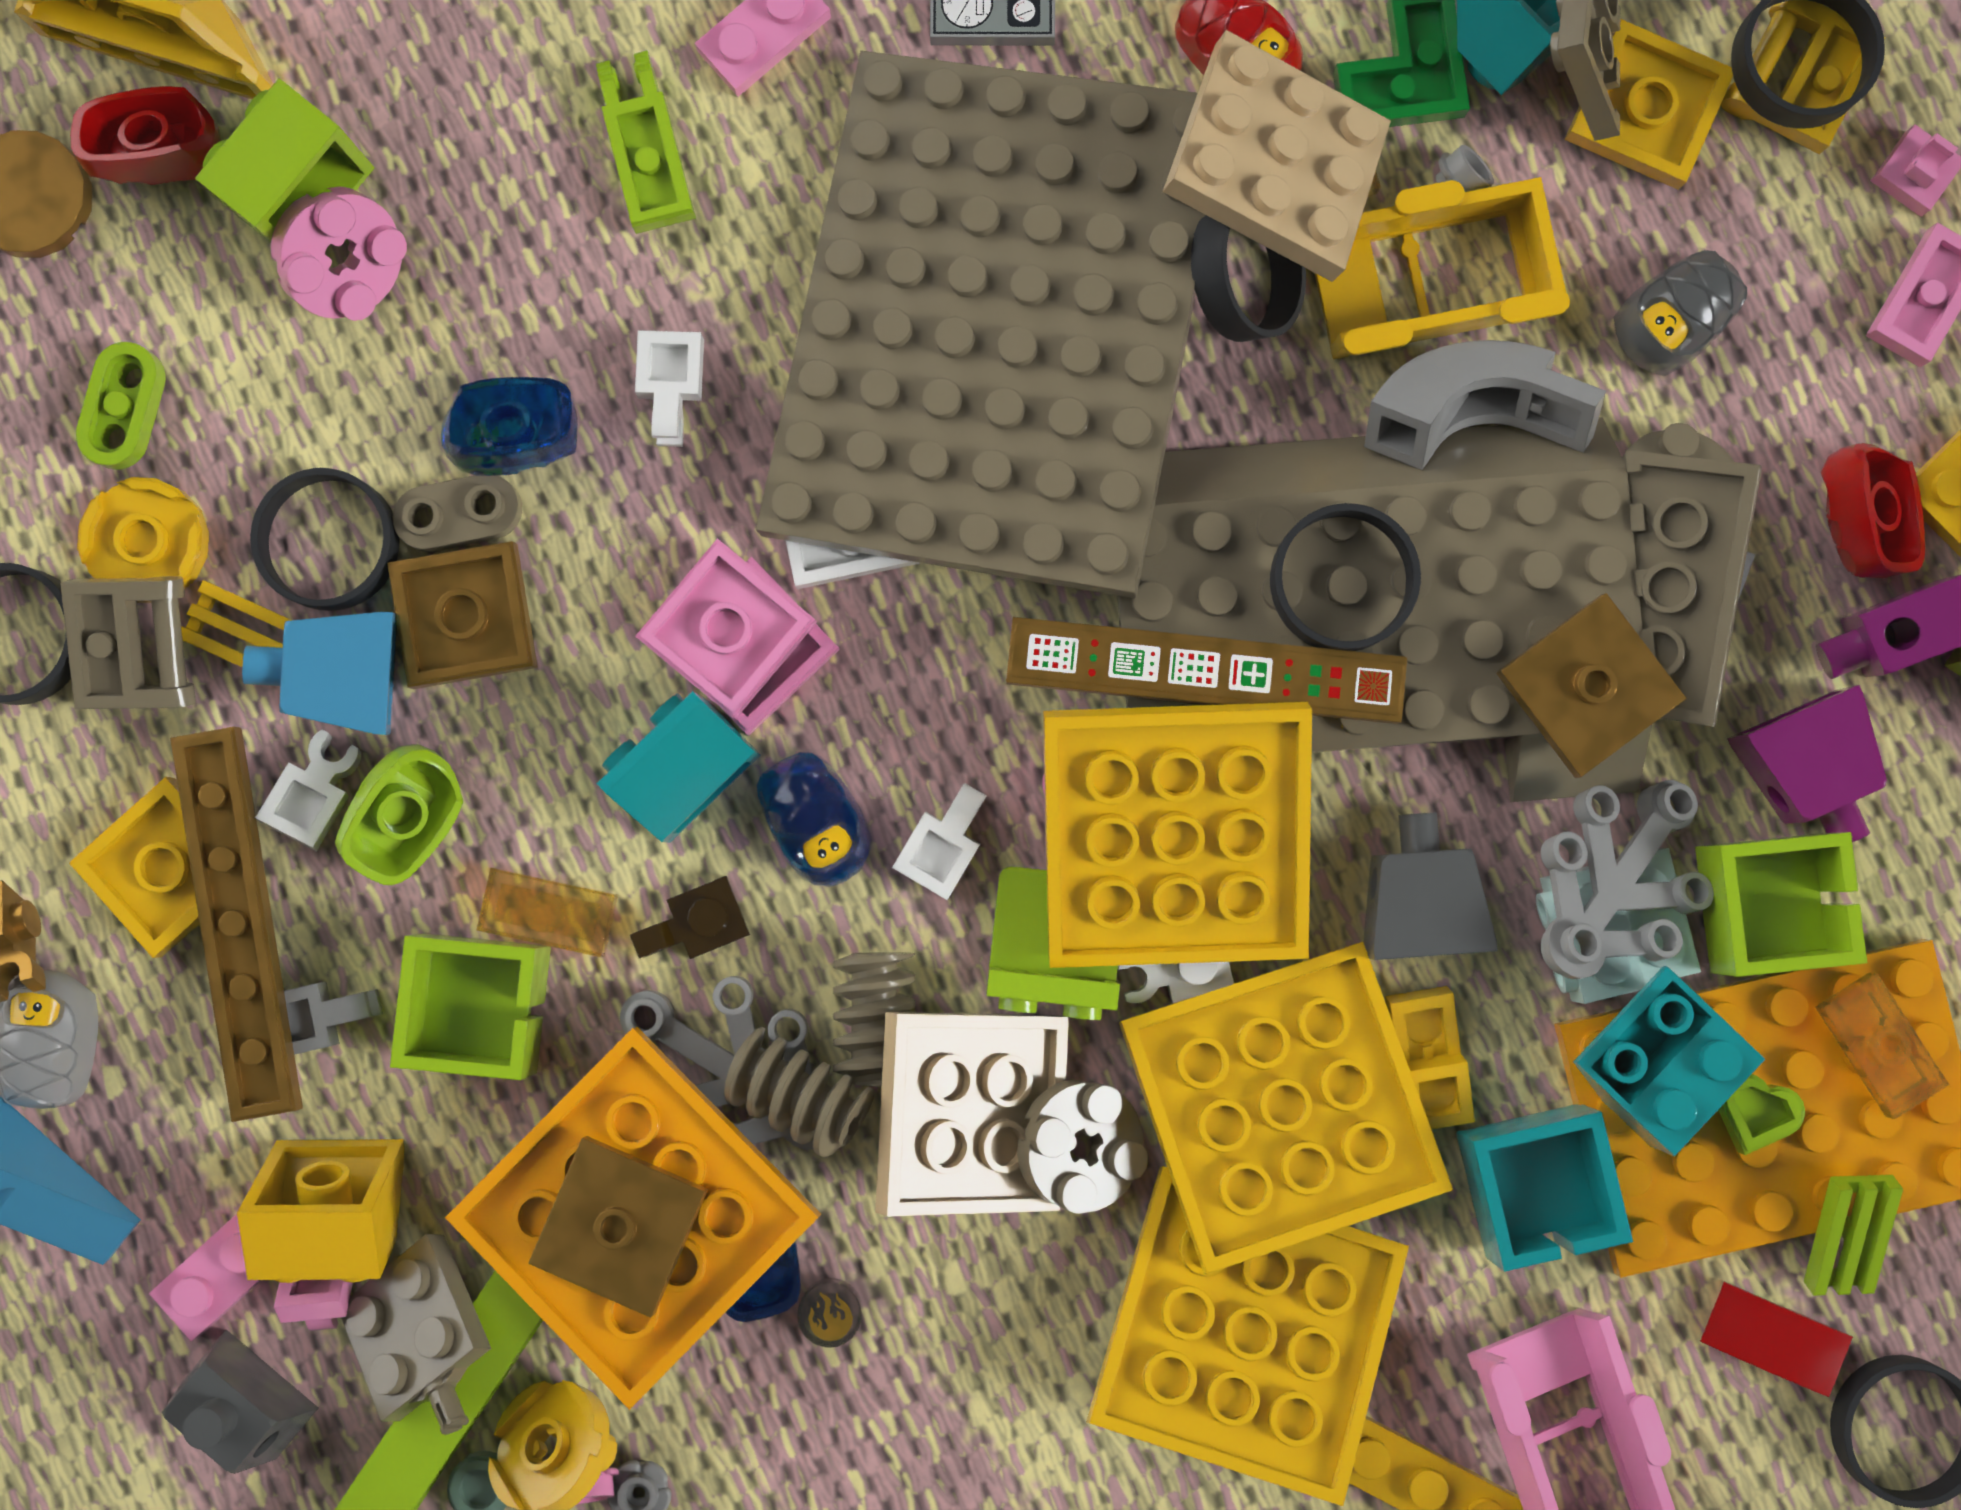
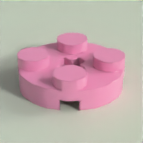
M346 187L328 188L332 192H324L313 198L306 194L295 200L284 211L275 226L271 239V258L277 262V273L280 279H277L288 296L313 314L332 319L346 317L353 321L363 320L371 315L375 306L390 292L398 277L402 259L407 251L404 235L397 230L392 217L383 207L356 190ZM348 239V258L343 264L330 268L332 260L325 254L326 249L330 244L341 246Z

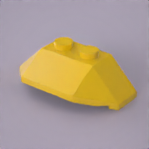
M18 0L14 13L41 36L249 99H253L264 90H269L273 85L240 19L223 0Z

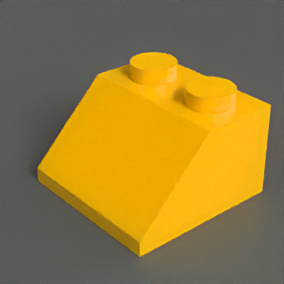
M404 1139L276 1140L237 1211L247 1280H275L280 1283H292L299 1280H342L353 1283L366 1279H380L397 1239L404 1167Z

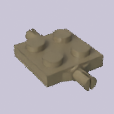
M425 1234L402 1254H400L395 1243L381 1278L369 1279L368 1282L350 1296L346 1317H341L381 1422L400 1421L422 1403L430 1402L441 1433L444 1435L460 1430L463 1428L462 1425H467L469 1422L455 1387L467 1368L488 1352L491 1346L445 1236Z

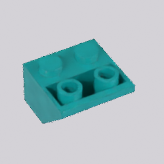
M694 691L685 699L677 693L663 703L650 718V721L656 727L637 745L629 739L612 752L602 764V767L608 773L596 783L611 799L661 842L671 843L761 756L708 700Z
M1663 966L1573 1062L1601 1100L1650 1147L1675 1156L1763 1063L1765 1058L1668 966Z

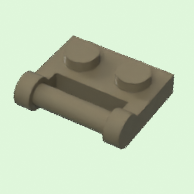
M183 577L71 579L60 582L75 709L178 708L196 703L194 684L187 682L178 600V598L185 597ZM137 601H151L160 685H146Z

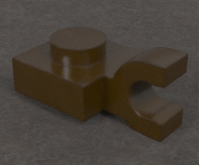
M724 876L667 899L666 901L673 918L630 934L639 959L682 942L689 958L693 959L751 934L728 877Z

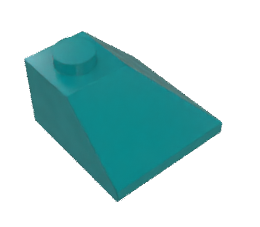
M1457 0V48L1469 61L1467 67L1471 75L1484 87L1496 89L1502 95L1521 83L1551 55V35L1554 32H1558L1560 27L1556 0Z

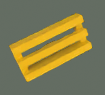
M202 580L198 592L202 594L197 604L192 603L187 612V615L191 617L186 627L181 626L183 641L240 667L243 666L244 653L201 634L205 623L255 646L283 648V643L211 610L215 601L218 600L284 630L285 621H292L291 619Z

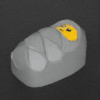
M44 970L46 989L32 992L21 983L18 976L9 983L8 1000L0 1002V1092L5 1103L9 1105L37 1109L64 1107L76 1102L84 1094L88 1086L98 1036L96 996L79 981L63 972Z

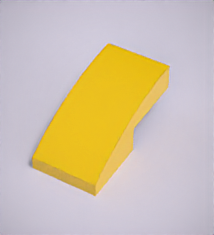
M1448 986L1385 996L1390 1017L1431 1129L1474 1123L1475 1117L1467 1060L1461 1054L1454 993Z

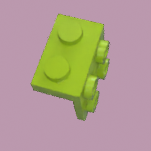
M1014 866L1004 868L999 875L986 996L999 997L998 1009L1014 1012L1037 1013L1038 1002L1063 1004L1062 1016L1085 1020H1101L1102 1009L1117 1011L1120 984L1116 981L1118 966L1050 968L1048 958L1047 870Z

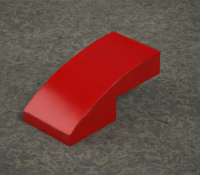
M1724 1281L1700 1342L1790 1382L1830 1397L1853 1336Z

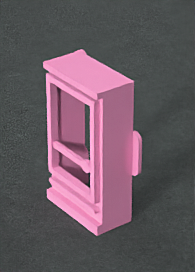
M1579 1308L1467 1354L1472 1369L1478 1373L1523 1510H1559L1537 1445L1581 1426L1591 1428L1599 1418L1630 1510H1675L1661 1469L1662 1466L1669 1462L1671 1449L1656 1404L1647 1395H1636L1610 1316ZM1585 1376L1595 1408L1582 1407L1577 1411L1576 1416L1533 1434L1531 1418L1525 1401Z

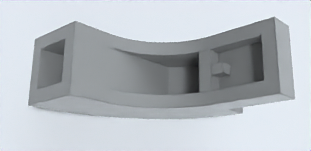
M1483 340L1455 343L1439 347L1413 358L1388 378L1371 401L1364 447L1423 470L1439 445L1452 433L1465 427L1492 423L1518 427L1584 453L1594 437L1606 391L1552 371L1556 352L1510 341Z

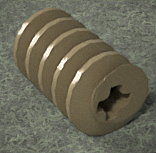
M852 953L849 956L833 961V968L852 975L851 981L833 987V994L852 1001L851 1007L833 1013V1020L851 1026V1033L833 1039V1046L851 1052V1059L833 1065V1072L853 1077L852 1084L882 1087L885 1012H906L915 1007V1000L912 997L897 992L898 988L913 983L915 981V974L897 967V963L913 957L915 953Z
M759 1027L754 1030L740 1046L730 1065L724 1089L726 1102L737 1107L746 1103L748 1115L757 1119H762L769 1115L768 1121L771 1128L779 1132L791 1128L792 1140L804 1145L814 1139V1152L821 1157L826 1158L834 1154L841 1146L847 1145L868 1114L874 1099L875 1090L867 1087L853 1100L849 1097L853 1077L845 1074L831 1087L827 1085L831 1069L830 1064L822 1062L811 1074L805 1072L809 1052L800 1049L787 1062L783 1060L787 1047L786 1039L778 1037L767 1049H764L761 1046L765 1028Z

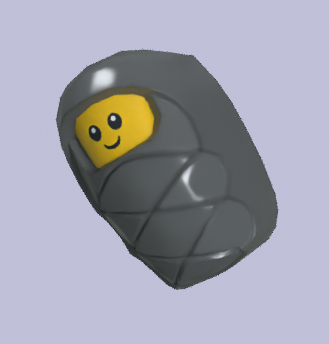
M1704 250L1692 254L1653 277L1624 302L1613 317L1619 344L1637 366L1649 372L1666 376L1694 360L1723 332L1742 308L1747 298V286L1743 283L1735 267L1719 256L1716 251Z

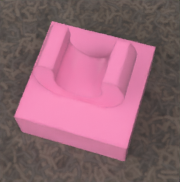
M1914 124L1903 134L1870 181L1922 217L1932 209L1960 170L1961 156L1955 153L1958 147L1938 133L1931 136Z
M342 1280L279 1282L274 1309L281 1323L305 1321L310 1331L335 1329L338 1325L337 1318L346 1317L353 1283Z

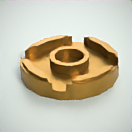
M12 130L0 135V250L19 258H42L63 250L75 239L72 235L78 230L81 223L86 224L92 211L93 187L88 174L80 165L74 153L62 142L39 131Z

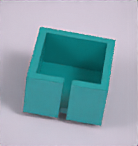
M1574 1104L1456 1132L1485 1256L1502 1271L1506 1272L1562 1259L1560 1246L1574 1255H1579L1633 1242L1601 1111L1583 1104ZM1552 1232L1554 1242L1542 1234Z

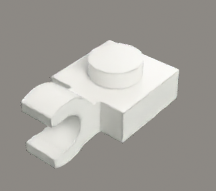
M638 330L635 393L638 399H653L651 430L652 437L657 438V446L683 447V400L701 401L704 338L701 332Z
M965 783L942 821L924 812L892 868L948 900L980 846V843L964 834L987 795Z

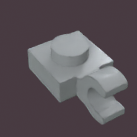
M327 982L284 991L294 1055L340 1044L336 1028L338 1024L383 1014L378 989L330 1000Z

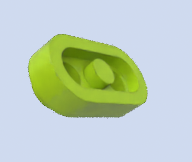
M118 342L105 348L97 357L76 428L77 445L82 454L90 461L108 469L121 470L133 466L145 454L166 381L164 367L159 358L152 352L133 342ZM134 369H141V382L136 387L128 388L126 385L128 373ZM123 428L125 432L123 444L118 448L112 449L109 445L111 433L116 429Z

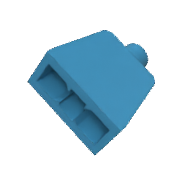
M374 612L285 621L283 648L245 646L242 666L243 683L249 685L280 686V713L372 734H391L397 635L396 614L393 612Z

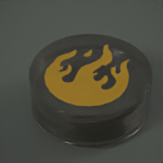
M835 1278L822 1279L812 1284L803 1294L797 1311L798 1324L804 1336L812 1343L826 1348L838 1347L850 1341L857 1333L862 1320L863 1305L858 1292L849 1283Z

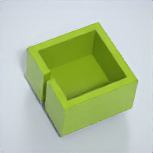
M278 78L269 90L258 93L251 100L245 111V119L230 137L219 141L209 150L203 162V169L195 179L271 243L278 220L295 200L306 194L313 198L324 192H332L328 189L332 187H346L357 190L375 167L340 126Z
M1851 832L1820 833L1695 847L1698 872L1708 878L1714 892L1712 903L1709 907L1703 909L1710 973L1741 977L1867 963L1860 904H1822L1820 892L1858 891Z
M426 933L404 936L390 1068L520 1081L537 1074L543 1016L531 1015V1008L545 1003L551 946Z

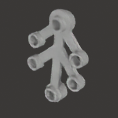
M1665 780L1644 789L1637 800V813L1641 825L1617 860L1615 859L1609 824L1617 818L1620 811L1617 795L1610 788L1597 785L1576 796L1573 810L1577 820L1582 824L1584 841L1576 833L1563 832L1548 838L1541 847L1542 862L1550 873L1557 917L1548 925L1541 939V953L1550 969L1570 979H1583L1596 974L1602 968L1605 958L1643 956L1649 961L1656 962L1674 957L1680 952L1683 943L1682 934L1676 924L1667 919L1646 923L1638 931L1603 930L1616 911L1674 908V910L1681 914H1690L1706 909L1712 903L1714 896L1712 884L1706 876L1699 872H1690L1675 877L1670 882L1636 883L1668 834L1686 828L1693 821L1697 812L1698 802L1695 793L1690 787L1675 780ZM1592 798L1600 804L1601 816L1593 810ZM1670 799L1674 804L1675 810L1671 806ZM1560 844L1565 846V848L1568 850V863L1565 862L1560 856ZM1588 860L1593 895L1583 908L1576 870L1580 869ZM1686 884L1694 892V902L1686 894ZM1655 931H1657L1663 939L1662 950L1655 943ZM1574 936L1580 944L1581 954L1574 946Z
M730 976L721 980L713 991V1001L716 1008L726 1016L734 1054H736L746 1038L756 1030L750 1007L754 998L753 988L745 978L740 976ZM730 983L738 984L744 990L745 1000L740 1007L732 1008L724 1003L722 992L726 985ZM646 990L629 997L623 1004L620 1012V1022L624 1032L627 1034L632 1028L638 1027L652 1042L655 1040L661 1041L721 1078L695 1086L715 1106L729 1104L726 1102L724 1089L727 1074L735 1055L676 1020L670 1000L662 993ZM641 1005L651 1007L656 1013V1023L651 1029H642L635 1022V1011ZM784 1009L771 1018L768 1024V1035L773 1042L780 1037L776 1026L781 1018L791 1017L798 1022L800 1027L798 1037L795 1040L787 1041L784 1060L787 1062L800 1049L807 1051L805 1038L808 1033V1023L806 1018L794 1009ZM808 1057L805 1072L811 1074L812 1068ZM769 1115L762 1119L753 1118L734 1124L752 1144L784 1137L795 1147L806 1150L814 1149V1139L802 1145L792 1140L791 1128L783 1132L771 1128L768 1121Z

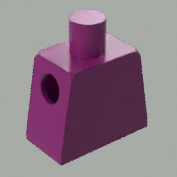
M1961 575L1930 582L1840 619L1845 633L1816 644L1817 655L1825 673L1830 679H1834L1860 668L1864 677L1883 676L1961 647ZM1887 625L1891 628L1894 635L1892 646L1885 639Z
M1860 685L1834 690L1727 738L1732 750L1783 823H1805L1819 818L1825 833L1851 832L1852 843L1870 834L1856 800L1883 789L1886 786L1887 778Z

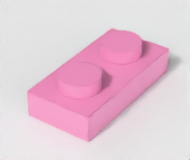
M745 0L696 41L695 46L697 52L734 94L739 97L831 18L830 8L823 0Z
M1936 223L1926 230L1866 334V337L1918 367L1931 362L1961 310V236L1940 223Z
M237 1214L149 1293L190 1341L200 1337L261 1281L247 1280Z

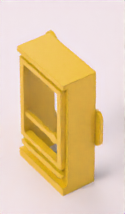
M1541 177L1465 192L1461 183L1454 180L1402 190L1396 196L1394 206L1362 213L1346 268L1333 282L1315 273L1333 360L1348 357L1349 355H1361L1402 347L1412 342L1503 324H1517L1563 314L1570 305V297L1566 293ZM1505 216L1522 295L1503 301L1430 315L1417 258L1420 252V245L1413 239V234ZM1402 236L1403 244L1401 245L1400 252L1407 259L1419 317L1387 322L1371 242Z

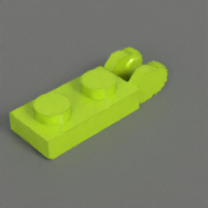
M647 50L634 54V70L644 94L641 97L622 101L617 71L612 67L610 60L596 63L606 105L601 108L629 218L636 234L696 219L666 99L663 92H659L654 69Z

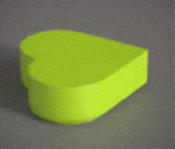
M1753 1074L1718 1109L1736 1151L1743 1155L1790 1136L1800 1128L1805 1117L1804 1103L1796 1092L1783 1086L1767 1085L1763 1079Z

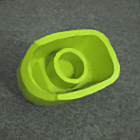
M419 744L397 747L381 759L361 783L338 830L335 846L343 861L364 877L382 885L392 886L402 883L411 877L449 833L463 805L461 790L450 764L434 750Z

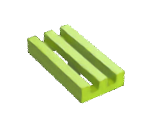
M1893 1175L1830 1177L1804 1277V1283L1813 1296L1826 1295L1828 1287H1833L1838 1295H1850L1852 1286H1857L1862 1294L1875 1293L1903 1192V1187ZM1857 1193L1851 1217L1847 1216L1852 1194ZM1842 1237L1844 1243L1839 1258L1837 1268H1833L1840 1239Z

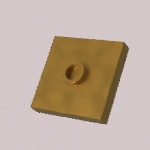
M510 541L387 563L407 688L419 689L538 668L518 544Z
M1607 593L1597 597L1496 672L1575 778L1584 776L1687 699Z
M589 1136L583 1137L528 1264L651 1318L657 1311L708 1188Z

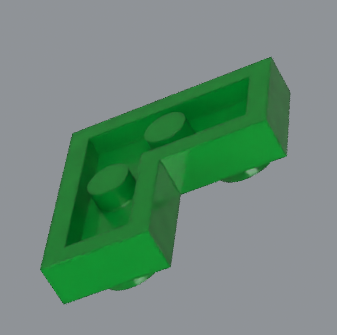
M1388 0L1386 8L1393 56L1337 63L1333 71L1335 90L1391 120L1389 127L1465 118L1470 110L1463 56L1457 48L1455 0Z

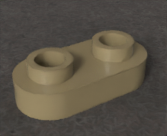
M478 474L408 490L399 498L394 507L393 525L397 535L406 544L419 551L436 552L505 537L516 528L521 519L522 501L518 491L504 478L494 474ZM484 495H494L496 499L494 510L488 515H479L476 508L478 500ZM424 507H431L434 514L432 522L427 527L418 528L415 524L416 513Z

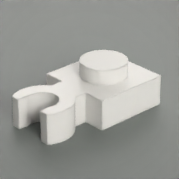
M323 729L317 732L310 741L308 755L311 762L307 769L304 771L288 762L255 817L260 823L316 852L349 798L348 794L335 787L338 779L351 775L358 768L361 761V751L354 745L348 748L346 755L340 761L329 762L325 760V750L330 745L332 736Z
M1229 962L1118 966L1119 970L1128 969L1133 966L1140 967L1146 976L1145 983L1140 989L1124 993L1125 1001L1129 1003L1145 1002L1156 993L1159 987L1163 986L1168 987L1171 1002L1177 1003L1234 984Z

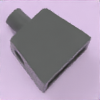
M1437 812L1398 815L1401 853L1371 856L1363 941L1369 959L1383 960L1498 951L1493 924L1472 849L1440 851Z
M225 1330L182 1381L163 1409L162 1414L171 1425L183 1434L190 1446L202 1450L224 1470L236 1474L276 1460L319 1407L233 1334Z

